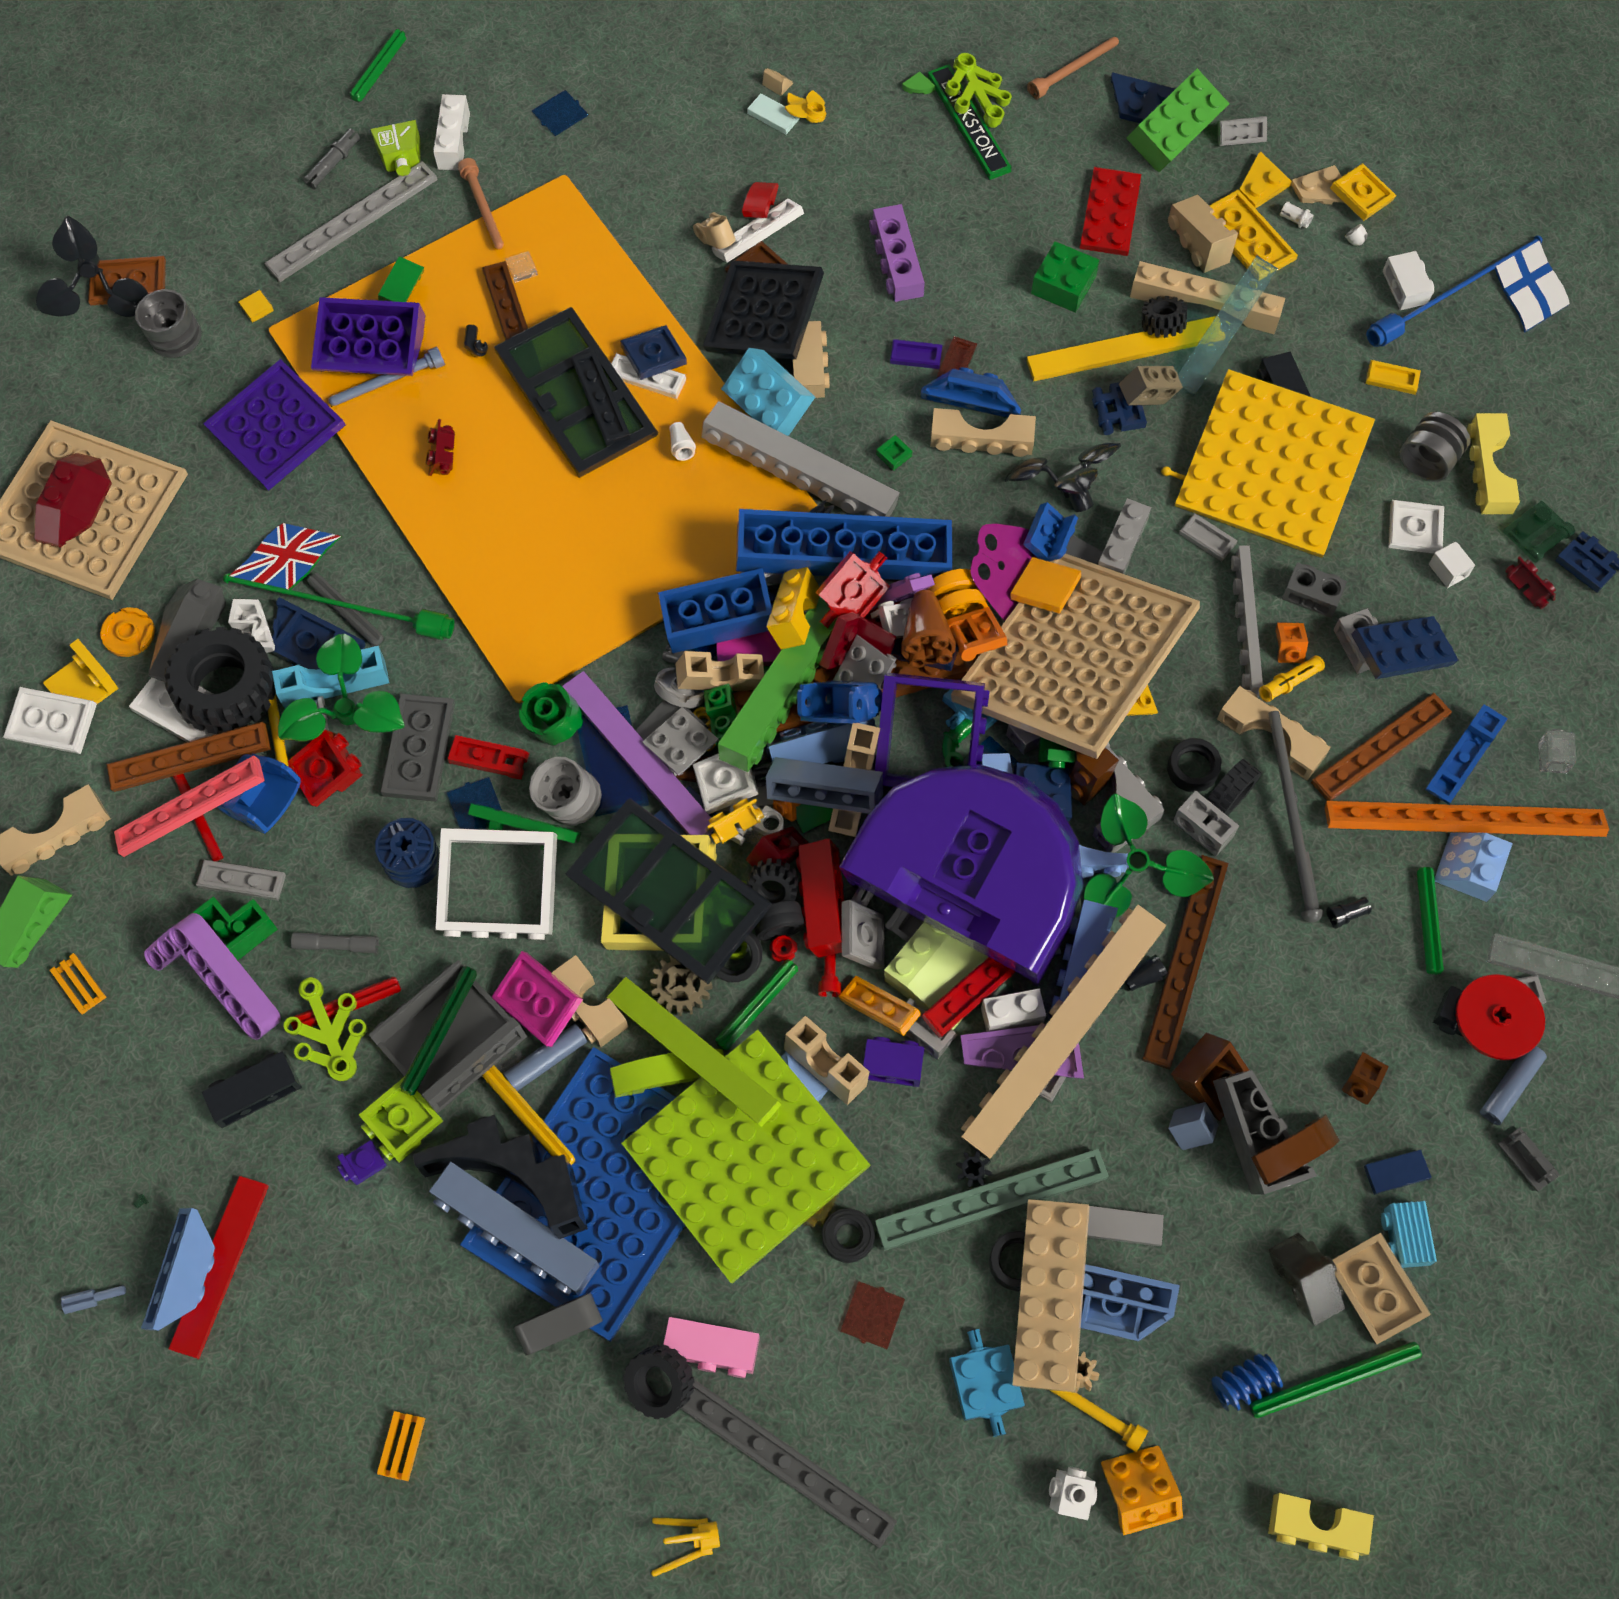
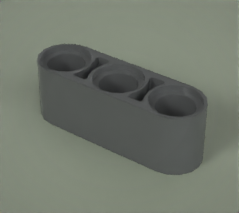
M591 1292L525 1320L513 1328L526 1356L589 1329L602 1322L603 1319Z

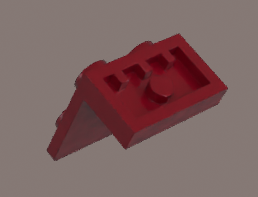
M854 612L839 616L819 665L826 669L842 665L856 635H859L884 655L891 654L897 637Z

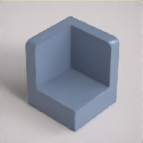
M1206 1102L1175 1110L1168 1128L1182 1150L1213 1143L1219 1124Z

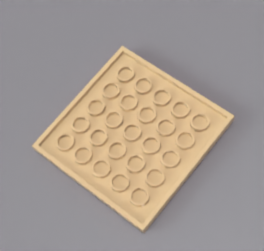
M50 420L0 499V558L113 600L188 474L184 468ZM75 453L100 458L112 485L92 526L77 537L66 541V544L60 548L36 542L34 539L36 503L57 460Z

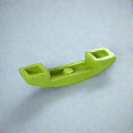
M715 1049L724 1056L723 1049ZM672 1053L639 1059L610 1068L615 1098L644 1093L645 1089L696 1081L700 1078L698 1074Z

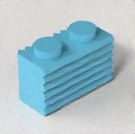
M1426 1202L1392 1203L1384 1208L1385 1213L1381 1214V1224L1383 1230L1388 1231L1390 1240L1388 1245L1402 1268L1431 1266L1437 1262Z

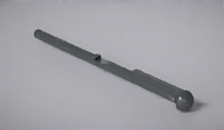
M1271 711L1268 715L1306 910L1301 913V916L1305 921L1314 923L1321 919L1323 910L1319 908L1309 851L1306 852L1297 807L1298 798L1294 791L1279 711Z

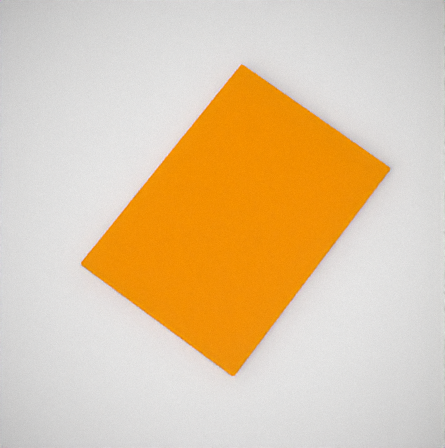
M561 175L491 212L504 243L503 248L496 249L494 247L483 217H480L403 257L424 267L420 280H418L407 302L420 303L425 313L423 340L417 360L425 357L424 354L428 353L429 349L437 346L444 360V366L437 369L435 367L431 369L426 367L413 373V376H405L339 405L332 406L329 404L331 396L383 374L317 371L311 369L319 302L269 328L270 335L296 374L343 419L346 425L336 434L516 703H522L524 694L534 685L543 682L555 684L664 621L658 592L743 573L736 571L739 509L810 512L817 506L806 490H801L796 485L780 479L763 468L756 467L751 462L739 456H734L729 451L713 445L702 438L703 422L718 401L749 416L748 413L721 389L725 384L566 175ZM506 261L528 329L572 307L610 363H612L616 353L626 356L621 348L620 340L667 325L687 358L686 365L672 369L686 375V381L678 398L674 399L624 382L658 431V435L579 478L495 352L494 346L504 342L505 338L482 267ZM396 262L326 298L378 300V294ZM570 320L532 340L542 372L588 348ZM467 325L477 326V340H481V343H487L488 350L484 356L476 357L464 347ZM574 369L535 389L539 396L550 392L556 400L557 406L549 410L556 422L589 405ZM605 373L612 392L616 391V387ZM624 399L617 404L629 433L632 434L642 429V425ZM594 416L564 431V434L582 460L608 447L605 445ZM438 419H441L440 427L449 425L455 431L453 451L444 449L445 451L454 452L453 469L448 475H443L439 470H434L432 476H429L430 466L426 465V456L428 450H431V443L427 441L430 428L435 427ZM676 422L684 424L686 431L696 445L694 456L686 461L677 460L671 453L669 428Z

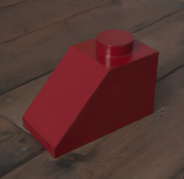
M792 826L762 836L746 861L752 867L754 865L758 866V862L761 860L766 864L767 859L772 858V863H776L777 859L782 860L781 865H784L786 862L790 864L799 856L798 846L808 844V842Z

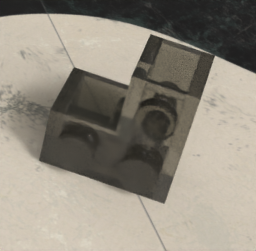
M1298 1232L1268 1249L1276 1273L1292 1288L1299 1311L1314 1326L1345 1309L1342 1299L1344 1291L1335 1276L1337 1272L1336 1265L1328 1255L1324 1256L1320 1253L1313 1241H1307Z

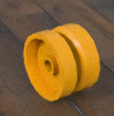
M956 569L940 574L933 578L935 585L927 589L934 592L946 620L988 607L985 597L973 581L970 569Z

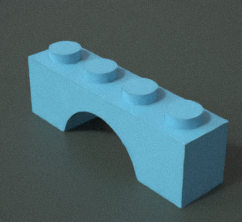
M379 646L361 650L362 664L358 672L354 674L343 673L347 693L390 683L385 659ZM300 665L272 671L276 695L284 709L293 701L301 698L317 700L319 696H323L326 699L342 695L338 674L327 675L320 669H307Z

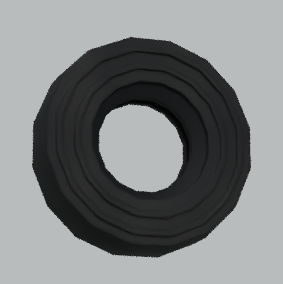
M852 1208L840 1209L831 1214L825 1221L822 1230L823 1246L827 1253L835 1260L844 1263L858 1262L866 1257L873 1248L875 1240L874 1226L869 1217L861 1211ZM843 1225H854L860 1232V1239L854 1246H843L837 1240V1231Z

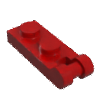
M455 735L448 761L449 764L506 775L510 778L521 780L524 774L522 768L524 763L528 761L529 752L515 747ZM507 758L513 759L512 765L505 764Z

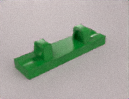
M471 804L468 815L490 821L488 830H503L505 824L527 831L554 832L557 834L558 840L571 843H579L582 833L479 804ZM540 845V850L544 851V845Z

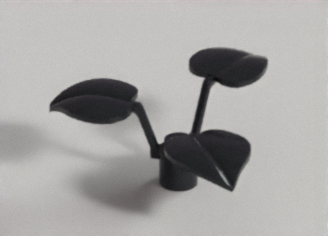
M67 215L55 232L52 245L56 254L66 261L78 259V271L69 287L60 278H52L44 282L39 288L36 297L38 310L52 316L75 314L80 307V297L72 290L81 276L92 278L99 275L106 292L110 294L107 302L108 307L120 316H135L139 302L149 294L145 287L133 279L123 278L117 280L113 284L112 289H110L103 275V269L99 268L100 258L97 255L98 246L95 238L81 223Z
M1103 443L1086 449L1078 457L1079 462L1083 463V469L1060 479L1046 465L1048 462L1046 458L1037 457L1025 460L1015 466L1006 476L1005 482L1025 481L1035 477L1041 471H1045L1054 480L1056 489L1061 490L1065 498L1070 499L1074 512L1086 511L1094 505L1089 489L1091 488V483L1098 475L1097 469L1089 468V466L1108 459L1121 447V443Z

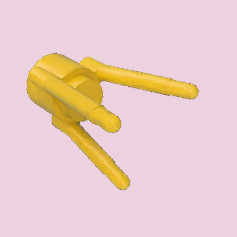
M653 1518V1524L697 1527L692 1528L691 1534L664 1538L663 1543L672 1544L693 1541L694 1548L701 1547V1549L653 1570L651 1575L655 1577L701 1556L712 1555V1548L720 1547L717 1522H708V1518L698 1520Z

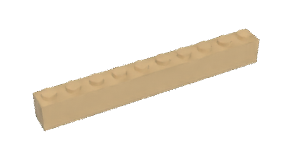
M1137 905L1134 910L1128 908L1119 920L1123 925L1117 933H1114L1112 930L1102 942L1105 948L1101 954L1097 956L1094 953L1084 966L1088 971L1082 979L1077 976L1067 988L1070 994L1063 1002L1059 999L1049 1012L1053 1017L1047 1025L1041 1022L1034 1031L1032 1037L1035 1038V1041L1029 1048L1024 1045L1015 1056L1014 1060L1018 1063L1013 1070L1009 1071L1006 1069L996 1082L1000 1087L994 1095L988 1092L979 1104L982 1110L975 1118L971 1115L962 1126L961 1130L965 1132L962 1138L988 1159H991L1164 931L1166 925L1140 905Z

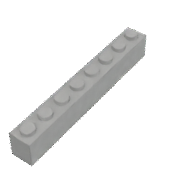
M720 401L717 402L703 422L702 438L709 443L729 451L734 456H739L751 462L756 467L763 468L776 477L796 485L799 489L818 496L823 501L827 500L826 502L841 508L846 513L890 517L896 507L900 492Z

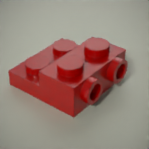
M324 730L319 737L313 739L288 760L289 767L301 778L299 787L312 806H319L337 790L343 792L363 775L359 770L362 766L360 760L354 754H349L346 749L349 743L340 733L336 734Z

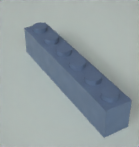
M452 1162L449 1163L429 1191L435 1198L433 1204L446 1213L450 1209L459 1214L457 1218L459 1222L469 1229H472L475 1225L484 1231L481 1236L494 1246L498 1242L506 1246L507 1250L505 1253L520 1263L522 1259H525L531 1263L530 1270L539 1277L545 1279L548 1275L557 1281L554 1286L567 1296L571 1292L580 1296L600 1267L597 1260L566 1239H558L550 1228Z

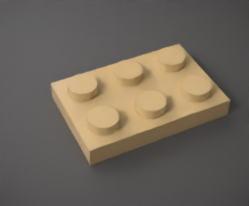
M1381 1233L1327 1262L1376 1344L1431 1315Z

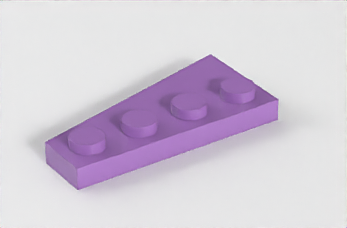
M1039 1025L961 1035L964 1064L1012 1071L1018 1063L1014 1060L1015 1056L1024 1045L1029 1048L1035 1041L1032 1034ZM1079 1043L1054 1076L1084 1079Z

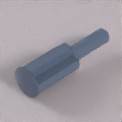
M122 1285L99 1292L90 1289L62 1296L61 1306L63 1312L68 1314L98 1305L97 1301L124 1295L126 1287Z

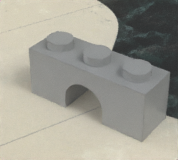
M1127 498L1099 560V566L1125 574L1136 543L1139 542L1147 524L1152 507Z

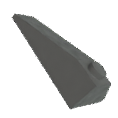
M196 579L177 589L165 607L148 673L149 677L166 682L164 677L165 668L169 667L167 661L170 655L177 653L175 648L181 642L183 644L188 641L187 637L194 634L196 636L202 633L201 630L207 628L211 630L226 606L220 586Z

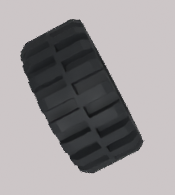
M216 627V630L213 631L207 628L201 630L202 633L199 635H190L187 637L188 641L183 644L181 642L175 648L177 653L170 655L167 661L169 667L165 668V687L182 719L188 724H192L195 729L204 731L206 728L208 733L218 734L219 730L227 732L248 726L247 724L251 721L257 722L261 718L260 713L268 711L271 706L269 700H273L276 693L272 674L274 669L264 647L259 641L255 640L254 636L249 633L243 634L240 629L231 628L230 631L226 627ZM237 667L244 670L238 684L224 693L205 694L198 691L204 677L215 669Z

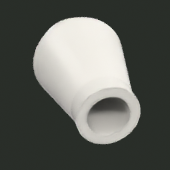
M673 423L669 428L671 453L677 460H689L695 454L696 445L683 423Z

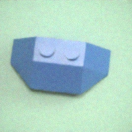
M179 1209L141 1329L159 1331L195 1309L204 1296V1282L207 1273L210 1272L214 1264L213 1253L215 1246L197 1209Z
M1085 1264L1081 1328L1139 1342L1174 1317L1180 1285Z

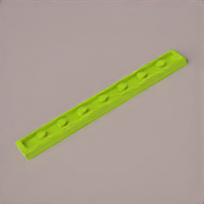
M627 977L607 996V999L610 998L619 1010L760 1127H763L781 1106V1103Z

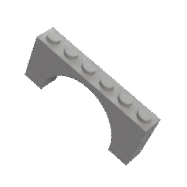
M1010 724L1008 725L1006 736L1023 755L1039 747L1040 736ZM1108 742L1105 748L1119 759L1110 778L1113 794H1118L1139 805L1147 816L1148 829L1161 820L1164 813L1163 804L1157 796L1151 795L1147 791L1143 780L1138 775H1133L1128 769L1124 758L1116 755L1111 750ZM1101 822L1095 826L1092 836L1106 852L1115 853L1127 844L1125 841L1121 845H1111L1102 834Z

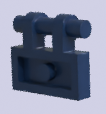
M1120 382L1110 384V393L1103 394L1101 387L1092 390V403L1094 408H1097L1099 415L1097 418L1098 424L1103 429L1104 435L1112 434L1114 432L1112 425L1117 423L1121 432L1146 428L1147 421L1142 405H1128L1119 386ZM1113 404L1115 412L1109 413L1107 405Z
M1582 531L1576 540L1574 539L1558 555L1555 561L1598 593L1615 575L1616 571L1614 569L1619 571L1618 554L1613 550H1607L1599 544L1600 540L1595 536L1590 537Z

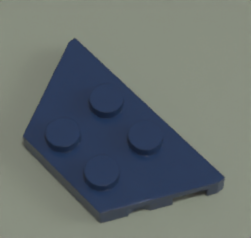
M1113 72L1111 74L1110 81L1113 84L1119 117L1136 123H1141L1175 90V88Z
M280 597L277 599L276 605L278 610L276 619L273 622L274 634L272 636L275 650L271 652L277 657L295 666L300 665L307 669L318 670L316 657L319 649L336 635H349L357 642L361 650L366 646L364 640Z

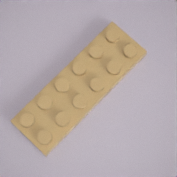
M1028 1199L1013 1386L1076 1393L1090 1209L1088 1204Z

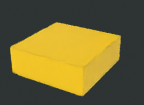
M260 290L239 301L240 307L252 323L274 311L272 305Z

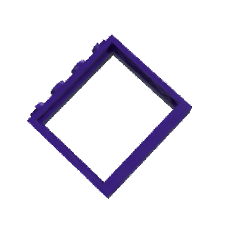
M886 673L884 675L879 725L880 733L875 771L883 772V786L895 787L916 777L888 773L897 684L975 692L968 766L977 765V761L982 762L984 745H979L980 734H985L987 718L982 717L983 707H988L990 691L985 690V683Z

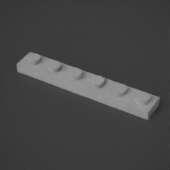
M1239 546L1236 555L1231 558V570L1236 571L1237 577L1233 582V593L1238 595L1239 599L1235 606V616L1240 618L1241 626H1238L1237 638L1238 642H1243V650H1240L1239 656L1240 665L1245 666V674L1242 675V688L1254 692L1259 698L1258 691L1263 686L1250 546Z

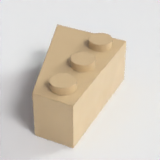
M1195 195L1172 204L1168 223L1170 228L1176 230L1179 234L1181 245L1184 248H1188L1192 254L1194 265L1200 266L1203 273L1230 263L1238 233L1234 229L1229 231L1224 226L1226 221L1223 218L1217 219L1213 216L1214 210L1199 195Z

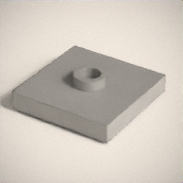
M843 901L842 956L872 969H883L884 915L854 901Z

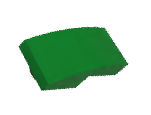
M730 684L704 691L706 713L710 718L711 733L719 739L715 743L716 746L738 715Z

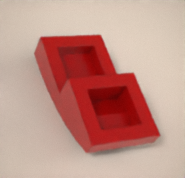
M754 182L743 204V217L767 218L770 205H774L778 183Z

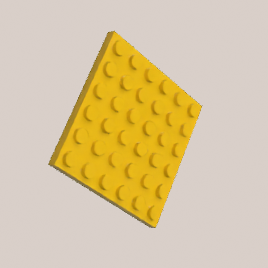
M1228 369L1175 506L1323 558L1375 419Z

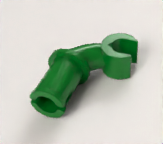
M965 718L955 729L943 733L942 754L945 759L946 768L953 767L952 762H958L964 766L963 757L960 753L956 752V749L960 747L959 744L971 733L972 722L969 719Z

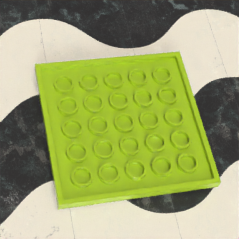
M756 1030L726 1055L725 1058L781 1103V1106L763 1127H760L700 1077L621 1143L732 1284L871 1166L759 1030Z

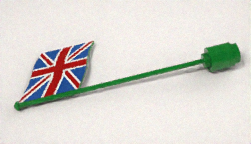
M282 523L266 536L249 559L233 573H227L223 576V581L227 584L234 582L413 623V628L416 629L417 635L439 640L444 638L450 639L454 631V618H450L448 614L422 609L413 618L291 590L311 572L326 551L342 537L335 534Z

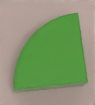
M919 71L902 83V89L911 94H929L935 91V85Z

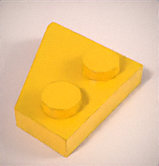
M1260 152L1239 191L1257 208L1290 187L1292 181Z

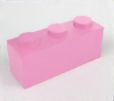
M669 1317L664 1345L679 1351L678 1353L687 1359L686 1362L698 1364V1370L715 1373L716 1368L728 1370L727 1375L745 1378L746 1373L753 1374L760 1336L758 1333Z

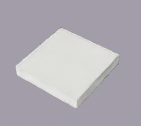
M1398 500L1391 501L1389 548L1433 554L1443 549L1444 506Z
M719 754L692 764L704 808L708 814L759 794L752 769L749 772L741 770L719 760Z

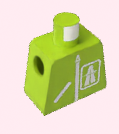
M416 120L371 129L376 149L386 171H396L398 175L406 176L411 172L412 167L420 163V135Z

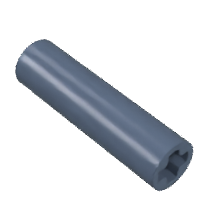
M574 1023L561 1032L552 1047L541 1046L503 1074L510 1084L519 1091L588 1041Z
M1536 1046L1526 1055L1516 1058L1480 1110V1114L1494 1125H1501L1547 1058L1545 1052Z

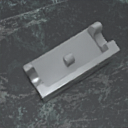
M911 998L906 1002L916 1007L921 1015L925 1012ZM920 1015L905 1035L914 1042H917L919 1046L924 1047V1050L938 1060L957 1037V1034L953 1030H949L942 1037L938 1038Z

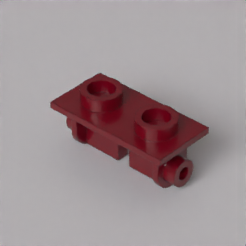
M438 419L435 427L430 428L427 441L431 443V450H428L426 456V465L430 466L429 476H432L434 470H439L441 474L448 475L453 469L454 452L445 451L444 449L453 451L455 431L449 425L440 427L441 419Z
M1519 556L1517 558L1519 565L1515 567L1512 564L1505 570L1508 574L1506 577L1519 590L1526 584L1530 586L1523 592V595L1534 607L1538 606L1540 609H1543L1549 604L1547 601L1549 597L1552 601L1556 600V594L1554 593L1556 588L1548 579L1542 580L1536 574L1538 569L1530 560L1524 561Z

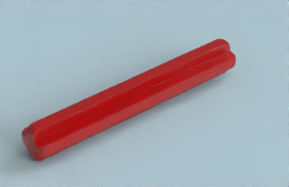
M391 977L351 993L357 1001L354 1010L399 993L401 987L397 978ZM338 999L323 1004L329 1020L334 1019L338 1012ZM344 999L343 1007L351 1006L352 999ZM312 1009L293 1016L297 1017L305 1025L311 1027L318 1025ZM291 1022L292 1029L296 1030L298 1022Z

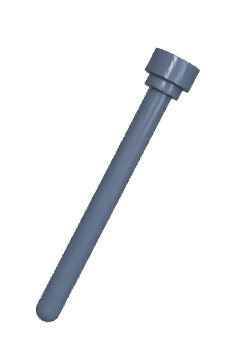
M437 346L429 349L428 353L424 354L425 357L416 361L413 373L426 367H430V369L435 367L437 369L445 365ZM383 374L331 396L329 404L332 406L339 405L405 376Z

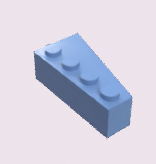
M1084 900L1078 918H1073L1069 929V934L1074 936L1072 944L1066 943L1063 960L1068 962L1066 970L1060 969L1056 985L1061 987L1059 996L1054 995L1051 1009L1059 999L1063 1002L1070 994L1067 988L1076 976L1082 979L1088 971L1084 966L1094 953L1099 956L1105 947L1102 945V942L1110 933L1118 908Z

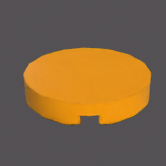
M131 607L122 608L116 614L114 612L110 614L103 622L100 631L104 646L110 653L119 657H131L140 654L149 647L155 634L154 623L147 613L138 608Z

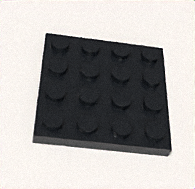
M732 260L703 344L705 350L708 352L744 355L748 348L764 350L772 358L796 360L824 275L822 267Z

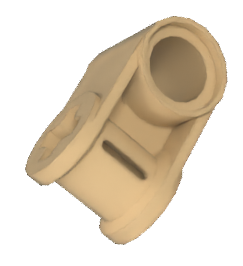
M712 212L708 219L693 225L695 235L704 244L711 245L717 249L726 248L736 241L726 216Z

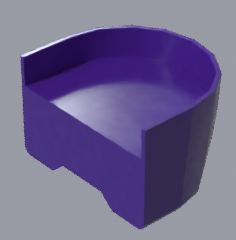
M985 765L933 769L893 787L867 816L839 866L851 886L855 888L859 886L1027 977L1037 987L1071 927L1083 889L1079 842L1059 804L1026 777Z

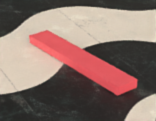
M252 756L114 831L118 854L125 857L264 782L260 760Z

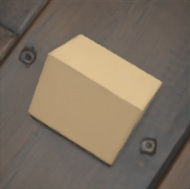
M765 69L763 86L782 96L793 84V81L777 71Z

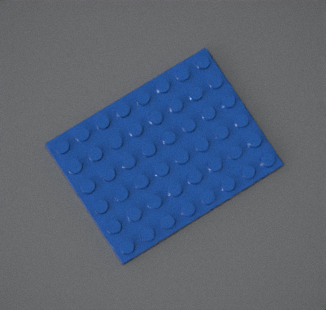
M593 1047L544 1122L575 1158V1162L571 1166L573 1167L588 1229L567 1236L564 1239L597 1260L600 1265L580 1296L591 1292L603 1321L589 1329L611 1342L685 1224L621 1144L676 1097L662 1088L656 1087L645 1089L644 1093L615 1098L610 1068L621 1065V1063ZM533 1136L532 1140L538 1147L541 1162L552 1157ZM505 1177L496 1193L551 1229L540 1201L526 1188ZM475 1225L460 1244L467 1251L555 1307L579 1297L573 1292L567 1296L554 1286L557 1281L547 1275L543 1279L530 1270L532 1264L525 1259H522L520 1263L505 1253L507 1247L500 1242L494 1246L481 1236L484 1231Z

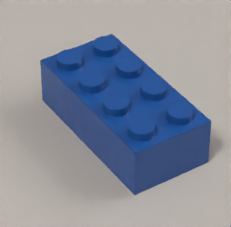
M763 568L658 592L667 639L672 653L769 631L766 626L772 611V605Z

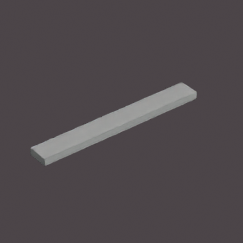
M423 161L411 168V172L408 175L398 176L265 262L266 268L279 282L283 281L437 181V176Z

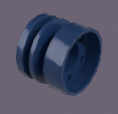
M399 818L388 823L380 831L375 842V852L386 875L396 885L405 888H417L429 883L437 875L440 851L430 829L422 821L413 818Z

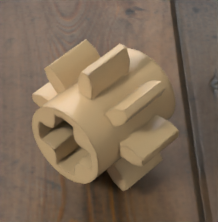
M1085 1352L1078 1356L1077 1369L1079 1371L1085 1370L1086 1373L1084 1377L1081 1373L1077 1374L1076 1393L1079 1391V1388L1084 1387L1091 1391L1092 1383L1090 1380L1097 1381L1099 1378V1373L1093 1371L1097 1361L1087 1359Z

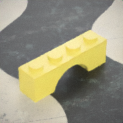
M1476 413L1472 423L1467 426V431L1472 440L1470 460L1475 462L1473 482L1478 484L1476 505H1480L1481 514H1513L1520 503L1517 480L1504 475L1493 461V452L1502 449L1510 437L1507 413Z

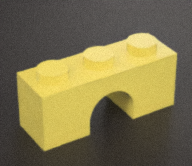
M1282 1493L1273 1496L1268 1534L1276 1535L1277 1542L1295 1545L1296 1540L1308 1543L1307 1549L1327 1553V1548L1340 1551L1339 1557L1357 1561L1359 1560V1555H1369L1374 1515L1345 1508L1336 1509L1334 1523L1329 1530L1325 1531L1317 1528L1310 1519L1311 1500Z

